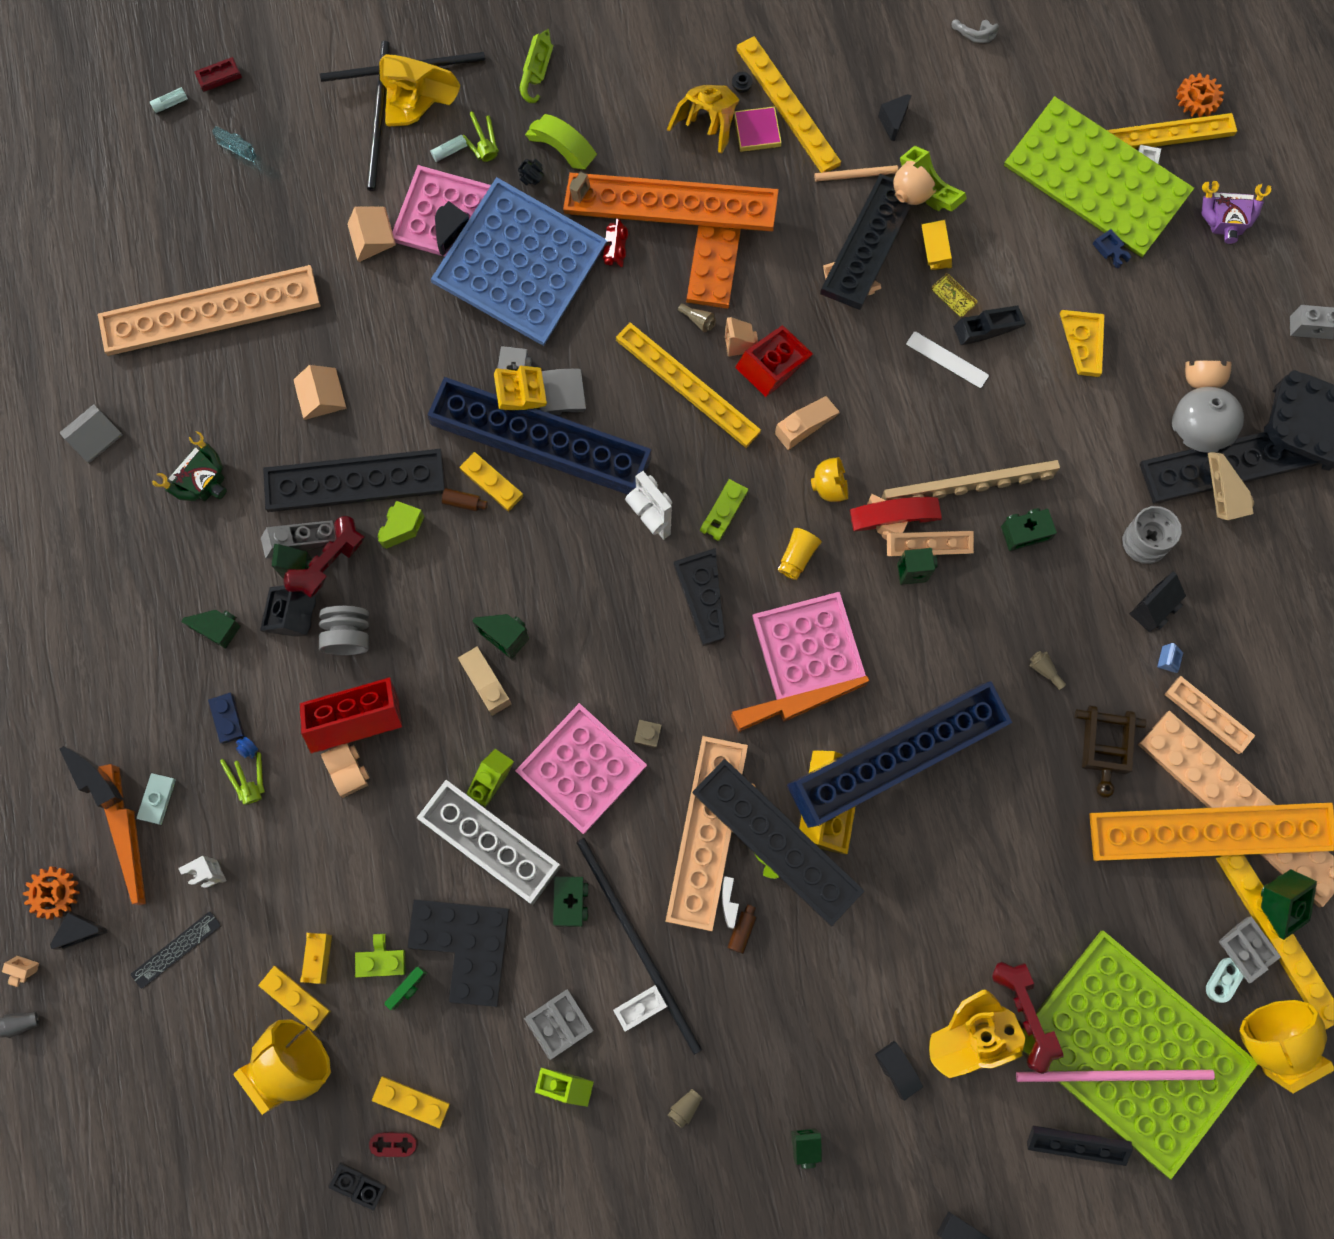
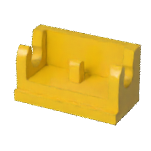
M945 220L921 224L928 265H930L931 270L952 268V257Z
M307 933L300 982L326 984L332 935Z

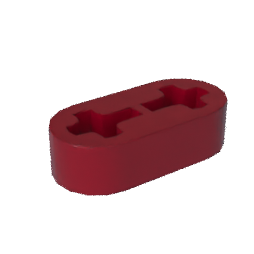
M380 1132L375 1134L369 1142L371 1153L379 1157H407L413 1154L418 1146L416 1136L409 1132ZM380 1137H383V1142H391V1146H386L382 1151H379V1147L375 1146V1142L379 1141ZM405 1137L408 1138V1142L412 1143V1147L408 1148L407 1152L404 1151V1147L396 1146V1142H403Z

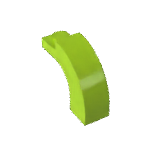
M544 114L540 120L534 121L525 134L529 141L544 142L557 149L570 166L575 169H586L597 155L589 142L577 130L552 115Z
M914 146L900 157L901 166L907 161L916 162L913 166L916 168L922 166L931 175L935 182L933 190H936V192L925 201L931 208L936 211L945 208L952 212L967 199L965 192L946 184L938 176L928 151Z

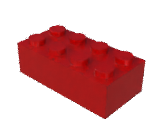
M390 677L300 703L301 734L310 753L323 751L402 727L398 696Z

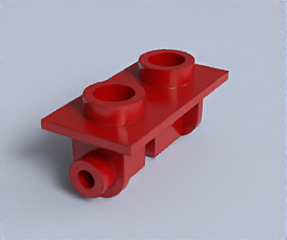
M616 219V224L610 223L606 228L605 239L607 244L612 243V245L604 247L603 260L606 265H613V262H616L620 267H623V260L626 257L625 243L628 238V230L619 219Z

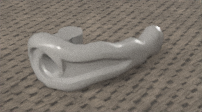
M958 19L953 20L951 24L954 30L959 31L963 36L975 43L991 42L996 37L999 29L998 24L991 25L988 20L982 21L979 31L966 27Z

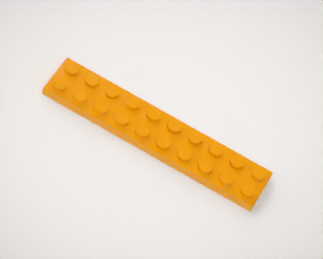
M1333 803L1089 813L1094 861L1334 851Z

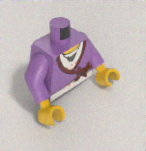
M1217 181L1212 182L1211 190L1209 189V182H1205L1202 185V190L1206 193V196L1203 197L1201 214L1208 225L1211 226V231L1214 234H1224V242L1227 244L1235 243L1238 241V235H1242L1247 228L1252 227L1258 218L1264 204L1263 197L1270 194L1271 186L1266 187L1264 194L1260 191L1262 184L1256 186L1255 194L1257 197L1254 198V195L1218 193L1216 192L1219 189Z

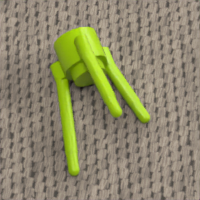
M470 112L481 141L478 142V147L476 148L465 135L462 136L478 160L482 159L484 162L491 161L496 158L499 151L495 142L491 118L489 115L486 116L490 136L489 141L485 139L474 112Z
M260 752L256 754L257 785L254 782H246L239 761H235L234 764L242 784L239 786L225 760H220L243 805L261 800V794L265 793Z

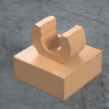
M15 956L4 963L2 972L10 975L9 985L18 987L20 982L25 983L28 977L37 972L39 963Z

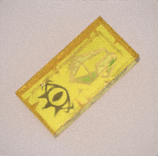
M948 273L931 288L961 318L978 302Z

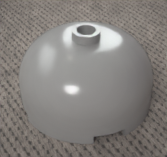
M1201 387L1190 391L1180 400L1172 417L1173 430L1184 440L1183 443L1194 450L1208 453L1218 452L1219 449L1231 446L1240 434L1244 423V413L1239 401L1228 391L1217 387Z

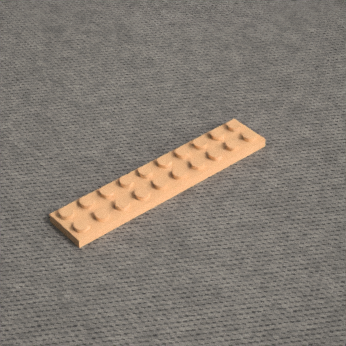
M311 265L99 313L98 319L104 352L107 356L318 308L321 305Z
M1171 711L1166 712L1138 744L1139 747L1207 808L1275 805ZM1328 851L1260 854L1282 875L1292 869L1317 881L1314 904L1318 907H1324L1334 895V856Z

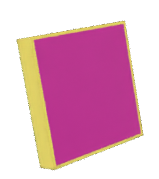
M775 107L734 111L740 152L781 147Z

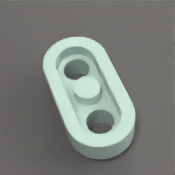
M1224 958L1219 962L1206 985V993L1214 1002L1224 1003L1229 1001L1244 977L1231 958ZM1228 966H1231V967H1232V973H1231V974H1229V973L1227 972V967H1228ZM1216 986H1219L1221 989L1219 995L1215 992Z

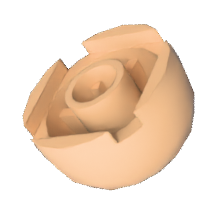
M907 161L896 172L893 185L896 192L895 196L900 202L919 205L936 192V190H933L935 182L922 166L919 168L913 166L916 163L913 161Z
M1190 361L1185 362L1186 380L1193 388H1221L1230 378L1232 362L1227 361L1226 366H1223L1221 361H1194L1192 366Z

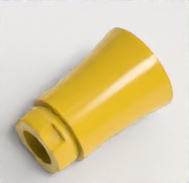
M794 528L778 571L788 578L797 580L822 541L808 531Z

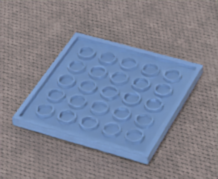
M496 177L432 276L431 283L544 346L606 246L607 240Z

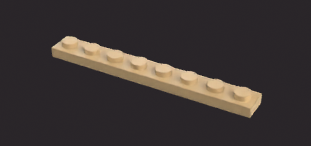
M1058 460L886 489L881 498L886 501L911 497H937L940 499L945 497L946 494L955 493V495H962L969 490L975 489L980 492L992 486L1003 488L1011 485V483L1019 482V484H1026L1038 478L1049 480L1054 477L1060 466Z

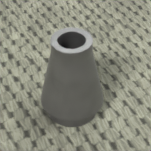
M37 1012L5 1014L3 1018H0V1036L10 1039L33 1027L39 1026Z

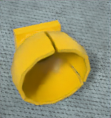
M1298 1000L1277 1001L1257 1008L1242 1021L1239 1030L1241 1039L1255 1062L1262 1067L1266 1076L1291 1093L1301 1090L1334 1071L1332 1062L1322 1056L1327 1041L1325 1024L1312 1004Z
M292 1019L278 1020L270 1025L252 1047L250 1063L239 1068L233 1074L262 1115L285 1101L304 1100L316 1093L331 1073L330 1059L321 1041L309 1028L303 1031L306 1026ZM301 1031H303L296 1039H294V1037H295L297 1034H299Z

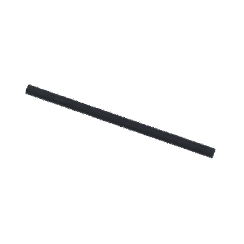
M388 41L381 42L380 59L386 54L389 55L390 43ZM380 74L378 75L367 181V190L375 191L384 107L385 86L380 81Z
M484 52L418 61L439 67L484 61L485 54ZM379 66L320 73L321 82L379 75L380 68Z

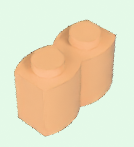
M348 743L342 744L321 754L332 781L342 798L368 786L367 779L370 778L364 766H359L357 759L360 758V755L354 745L350 747Z

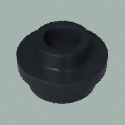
M738 72L732 78V86L739 93L747 92L752 86V77L746 72Z

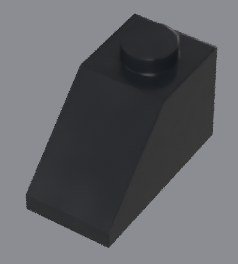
M450 201L444 206L439 207L435 215L437 245L442 256L452 247L469 220V216Z

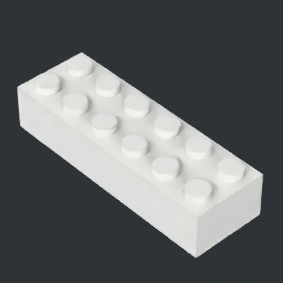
M447 780L444 781L417 817L418 820L532 905L561 868L559 863Z

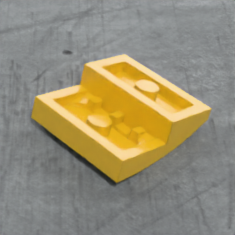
M520 365L518 371L496 368L494 379L499 409L526 410L546 406L547 401L541 368Z

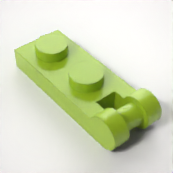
M729 479L708 517L703 522L700 532L705 535L708 533L714 536L713 539L720 541L749 489ZM716 522L720 527L716 528L712 526V523Z

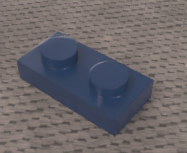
M230 692L208 699L219 742L225 744L245 737L233 694Z

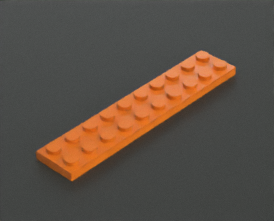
M570 172L563 207L564 214L774 231L779 189L587 174L590 188L581 203H578L572 199L570 184L574 178H577L579 173Z

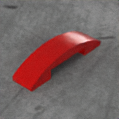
M937 497L893 499L850 509L853 532L876 529L877 526L919 520V523L942 520Z

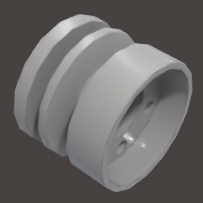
M1150 506L1138 513L1125 529L1122 537L1123 547L1133 560L1143 564H1153L1166 556L1179 541L1182 534L1181 524L1177 516L1170 510L1161 506Z
M332 606L320 610L319 617L321 621L319 626L327 630L319 635V650L321 652L332 655H357L369 650V635L362 632V630L369 627V623L366 621L369 618L368 610L355 606Z

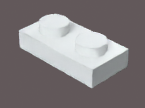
M656 985L613 1011L624 1031H627L666 1008L667 1005Z

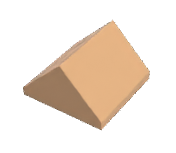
M354 207L348 221V228L357 261L361 262L396 245L385 207Z
M309 365L293 379L304 420L347 409L336 368Z

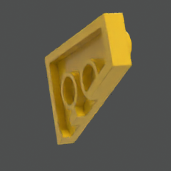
M1061 310L1059 314L1077 374L1100 377L1103 361L1104 314Z

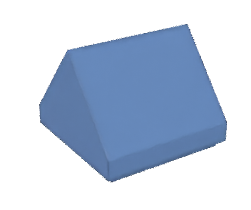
M1174 643L1162 646L1157 667L1178 673L1183 652Z

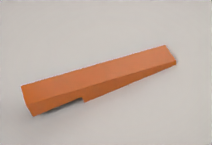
M867 676L740 709L733 711L731 717L738 732L779 714L783 721L786 722L866 686L869 679Z
M112 764L99 766L111 779L123 798L120 768ZM122 800L104 810L131 903L144 905L146 900L135 812L127 808L124 809V801Z

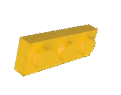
M475 452L459 467L466 476L508 512L524 497L521 491Z
M273 966L258 985L312 1031H316L331 1012V1010L277 966Z
M384 1076L381 1077L372 1098L373 1102L439 1129L450 1106V1103Z

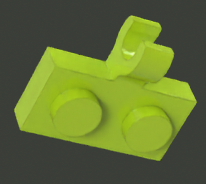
M373 934L374 952L355 953V977L405 975V950L386 951V934Z

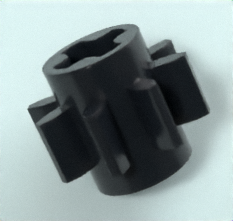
M536 158L533 161L525 159L518 168L520 173L519 180L526 186L529 183L533 185L538 184L544 176L542 164Z

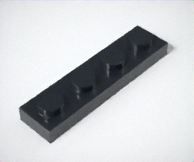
M1032 1126L1027 1140L1028 1150L1123 1166L1127 1165L1133 1151L1131 1141Z

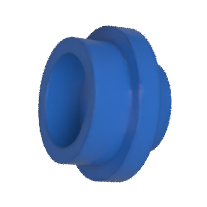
M244 737L242 740L236 741L238 745L236 750L242 757H255L258 749L250 739Z

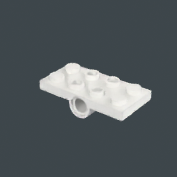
M642 471L636 475V488L626 496L625 500L635 513L641 516L640 519L653 535L659 534L664 540L671 535L672 501L666 493L662 494L657 489L658 484L651 475L647 476Z

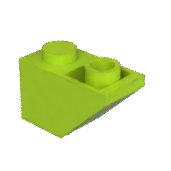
M396 501L394 507L391 506L388 510V520L385 527L382 526L379 530L378 541L381 546L387 549L416 537L424 519L422 510Z
M494 749L481 762L466 794L486 807L506 779L514 761L497 749Z

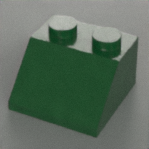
M508 614L475 617L472 620L476 631L511 660L529 640L528 630L525 628L526 624L517 616L512 618Z
M1292 869L1283 875H1279L1271 883L1266 884L1261 891V908L1279 938L1283 940L1310 922L1317 881Z

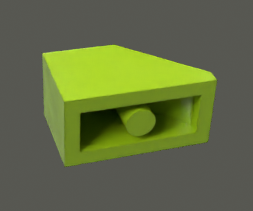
M541 1068L535 1093L564 1103L588 1107L594 1081Z

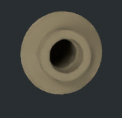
M683 303L678 307V311L687 315L704 333L713 329L716 323L714 313L692 309Z
M1039 651L1030 658L1031 663L1029 666L1047 679H1050L1058 690L1066 685L1057 674V670L1047 651L1044 653Z

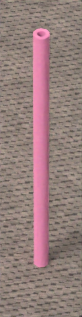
M1213 1070L1048 1071L1044 1074L1038 1072H1016L1017 1082L1214 1080L1215 1078Z

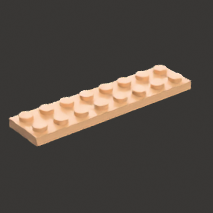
M702 736L665 922L713 931L731 830L699 801L692 792L724 759L738 772L743 774L748 745Z

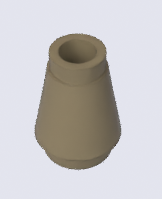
M691 1089L689 1093L684 1095L670 1108L671 1111L668 1117L681 1128L686 1124L689 1125L702 1097Z

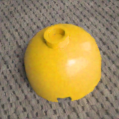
M840 457L822 461L815 470V478H811L813 491H818L819 496L825 501L841 502L848 499V483L844 479L843 473H845V469Z

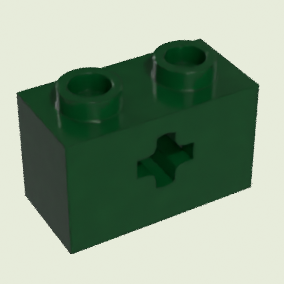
M1040 508L1028 511L1026 515H1010L1001 526L1009 551L1052 540L1057 534L1049 509L1040 510Z
M932 548L904 550L897 563L900 585L924 583L929 580L935 568H937V557L933 555Z
M554 877L553 926L583 927V921H588V907H584V897H588L589 885L584 883V877ZM570 895H573V898L578 900L577 904H573V908H569V905L565 903V900H569Z

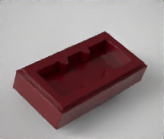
M233 57L194 71L203 92L242 78Z

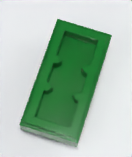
M416 967L384 1002V1005L390 1010H395L405 998L409 1000L418 990L415 986L428 972L422 967Z

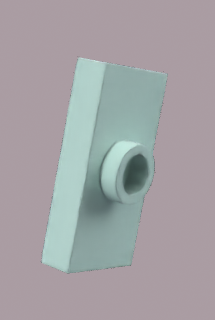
M151 773L136 819L162 825L176 779Z

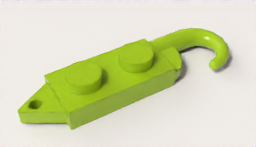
M549 29L533 36L523 68L524 73L520 83V93L528 103H536L540 98L538 94L534 98L530 97L527 89L529 83L536 85L544 79L554 46L551 44Z

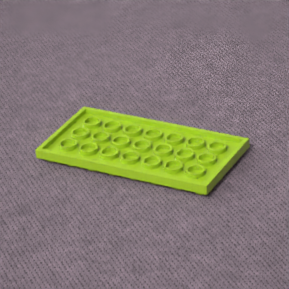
M1055 96L1004 162L1005 167L1105 233L1112 229L1125 244L1124 246L1141 258H1143L1194 190V187Z

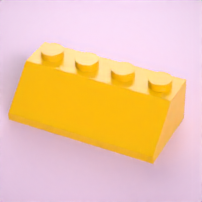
M813 751L809 773L843 756V754L835 751ZM856 806L819 826L810 828L807 827L801 815L799 829L820 849L848 854Z

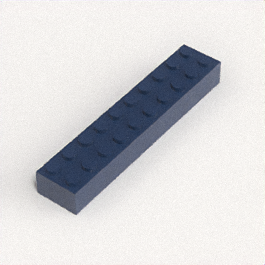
M447 377L443 378L427 415L431 426L627 495L636 488V475L642 471L646 474L651 461L650 448L535 408L501 410L498 406L497 395Z
M989 681L788 783L787 787L807 827L819 826L1013 722L992 681Z

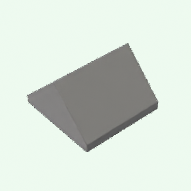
M94 404L60 432L62 437L88 464L123 436Z

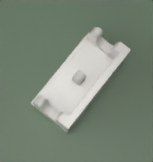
M201 856L178 868L182 875L191 874L194 876L195 879H191L188 882L191 885L206 880L208 882L203 883L201 887L208 888L218 882L223 883L227 881L218 861L206 856Z

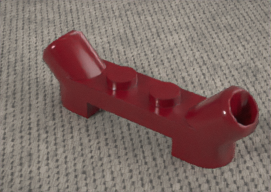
M341 516L334 522L336 540L334 542L329 541L322 550L324 553L320 557L316 555L309 563L308 569H289L285 573L284 587L288 592L302 591L312 598L323 587L327 577L323 572L341 553L348 558L354 554L365 537L356 530L353 518Z
M1004 962L997 963L992 979L995 983L1015 992L1016 998H1013L1018 1013L1023 1012L1026 1019L1023 1022L1025 1031L1028 1036L1032 1035L1035 1041L1027 1059V1065L1030 1069L1040 1074L1047 1073L1052 1061L1063 1058L1064 1055L1055 1032L1044 1034L1027 991L1034 988L1030 972L1025 963L1015 967Z

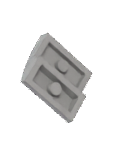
M581 369L542 371L547 404L544 407L538 408L539 410L553 415H561L562 412H584L586 410Z
M1252 916L1246 917L1219 941L1248 983H1252L1269 970L1268 967L1281 958Z
M568 989L524 1018L549 1060L593 1031Z

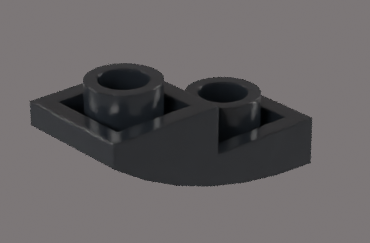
M895 1041L875 1054L884 1074L890 1078L902 1100L905 1101L923 1088L914 1068Z
M341 1162L328 1185L329 1189L351 1198V1201L373 1211L386 1187L381 1182Z

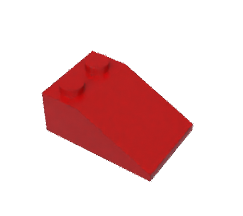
M782 325L747 349L735 368L767 397L809 360L813 353Z

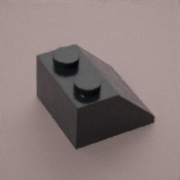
M1173 571L1166 576L1129 613L1148 632L1155 628L1160 630L1169 621L1166 617L1170 613L1174 615L1183 606L1181 601L1186 597V594L1177 574Z
M284 585L270 587L260 631L294 637L307 635L311 628L312 611L316 606V594L310 598L302 591L288 592Z

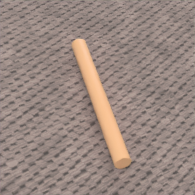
M898 165L815 173L814 178L815 182L879 176L880 174L891 175L896 174Z

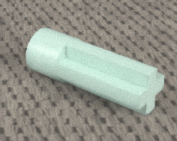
M181 87L150 101V104L156 114L188 98Z
M461 134L430 150L435 162H438L467 147L466 140Z

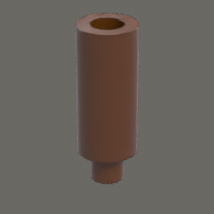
M448 488L444 489L442 495V504L476 512L478 509L486 510L488 501L481 500V497L478 495Z
M747 904L745 911H740L727 947L728 949L744 954L756 921V917L753 916L756 907Z

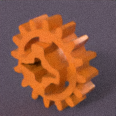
M1198 73L1196 78L1191 74L1188 79L1185 78L1177 90L1178 95L1176 99L1181 100L1178 106L1185 107L1183 112L1191 111L1192 117L1195 113L1198 114L1199 118L1204 113L1206 116H1210L1212 112L1215 113L1223 101L1222 96L1224 92L1219 91L1222 85H1216L1217 79L1210 80L1208 74L1205 78L1202 77L1201 73Z
M52 866L49 867L48 871L47 869H40V876L32 874L31 877L34 881L32 883L26 882L25 885L29 887V891L23 892V895L29 896V899L24 904L32 905L29 912L37 913V918L46 917L49 920H53L54 916L62 918L63 911L71 912L70 903L77 904V900L73 899V896L80 894V891L74 890V887L79 884L78 881H71L74 875L66 873V869L59 868L57 870V867ZM48 878H58L57 880L54 879L52 882L47 881ZM51 904L56 906L53 909H45L46 906L49 907Z

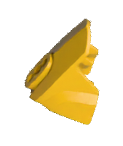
M386 54L379 61L380 81L387 89L386 126H404L417 122L434 102L450 105L459 93L460 83L451 71L397 55Z
M702 85L692 88L678 103L667 131H671L679 121L686 118V125L689 126L691 121H696L699 110H707L711 120L707 134H717L720 125L718 152L722 154L729 142L730 126L735 107L739 103V98L727 86Z
M981 990L961 1002L947 1027L931 1034L929 1045L930 1059L937 1070L948 1078L964 1075L983 1068H995L1023 1056L1025 1036L1015 1014L1001 1006L998 999L988 990ZM1007 1027L1013 1028L1014 1034H1005V1029ZM985 1036L992 1037L990 1042H984L982 1039Z

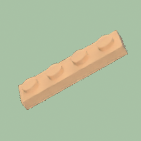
M974 532L887 533V556H902L904 550L932 548L933 555L974 553Z
M1182 676L1178 677L1164 694L1237 754L1242 753L1255 737L1252 732Z

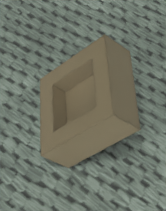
M580 172L577 178H574L570 184L572 199L578 203H581L590 188L587 174Z
M639 720L634 743L657 748L662 725Z

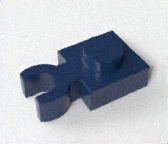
M1112 229L1093 242L1095 248L1105 259L1110 256L1113 258V264L1117 268H1120L1123 264L1119 258H1123L1126 262L1131 259L1130 253L1122 250L1125 244Z

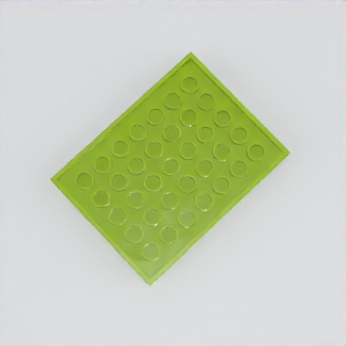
M1104 930L1099 932L1036 1012L1044 1034L1055 1032L1064 1055L1063 1058L1053 1060L1048 1071H1214V1080L1059 1082L1125 1141H1131L1133 1148L1168 1179L1174 1177L1258 1065L1247 1052ZM1023 1028L1022 1031L1025 1036L1023 1051L1029 1056L1035 1041L1033 1036H1028L1025 1028Z

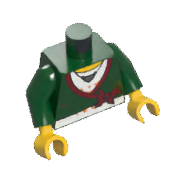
M195 431L199 434L200 441L194 442L190 437L189 441L192 444L198 445L199 449L195 447L169 476L168 480L170 482H167L165 474L158 473L157 475L163 479V483L158 484L154 480L152 483L155 487L163 486L166 492L183 501H196L198 499L206 501L211 495L217 499H222L227 489L221 485L225 477L221 474L223 466L220 457L208 442L205 443L203 441V435Z

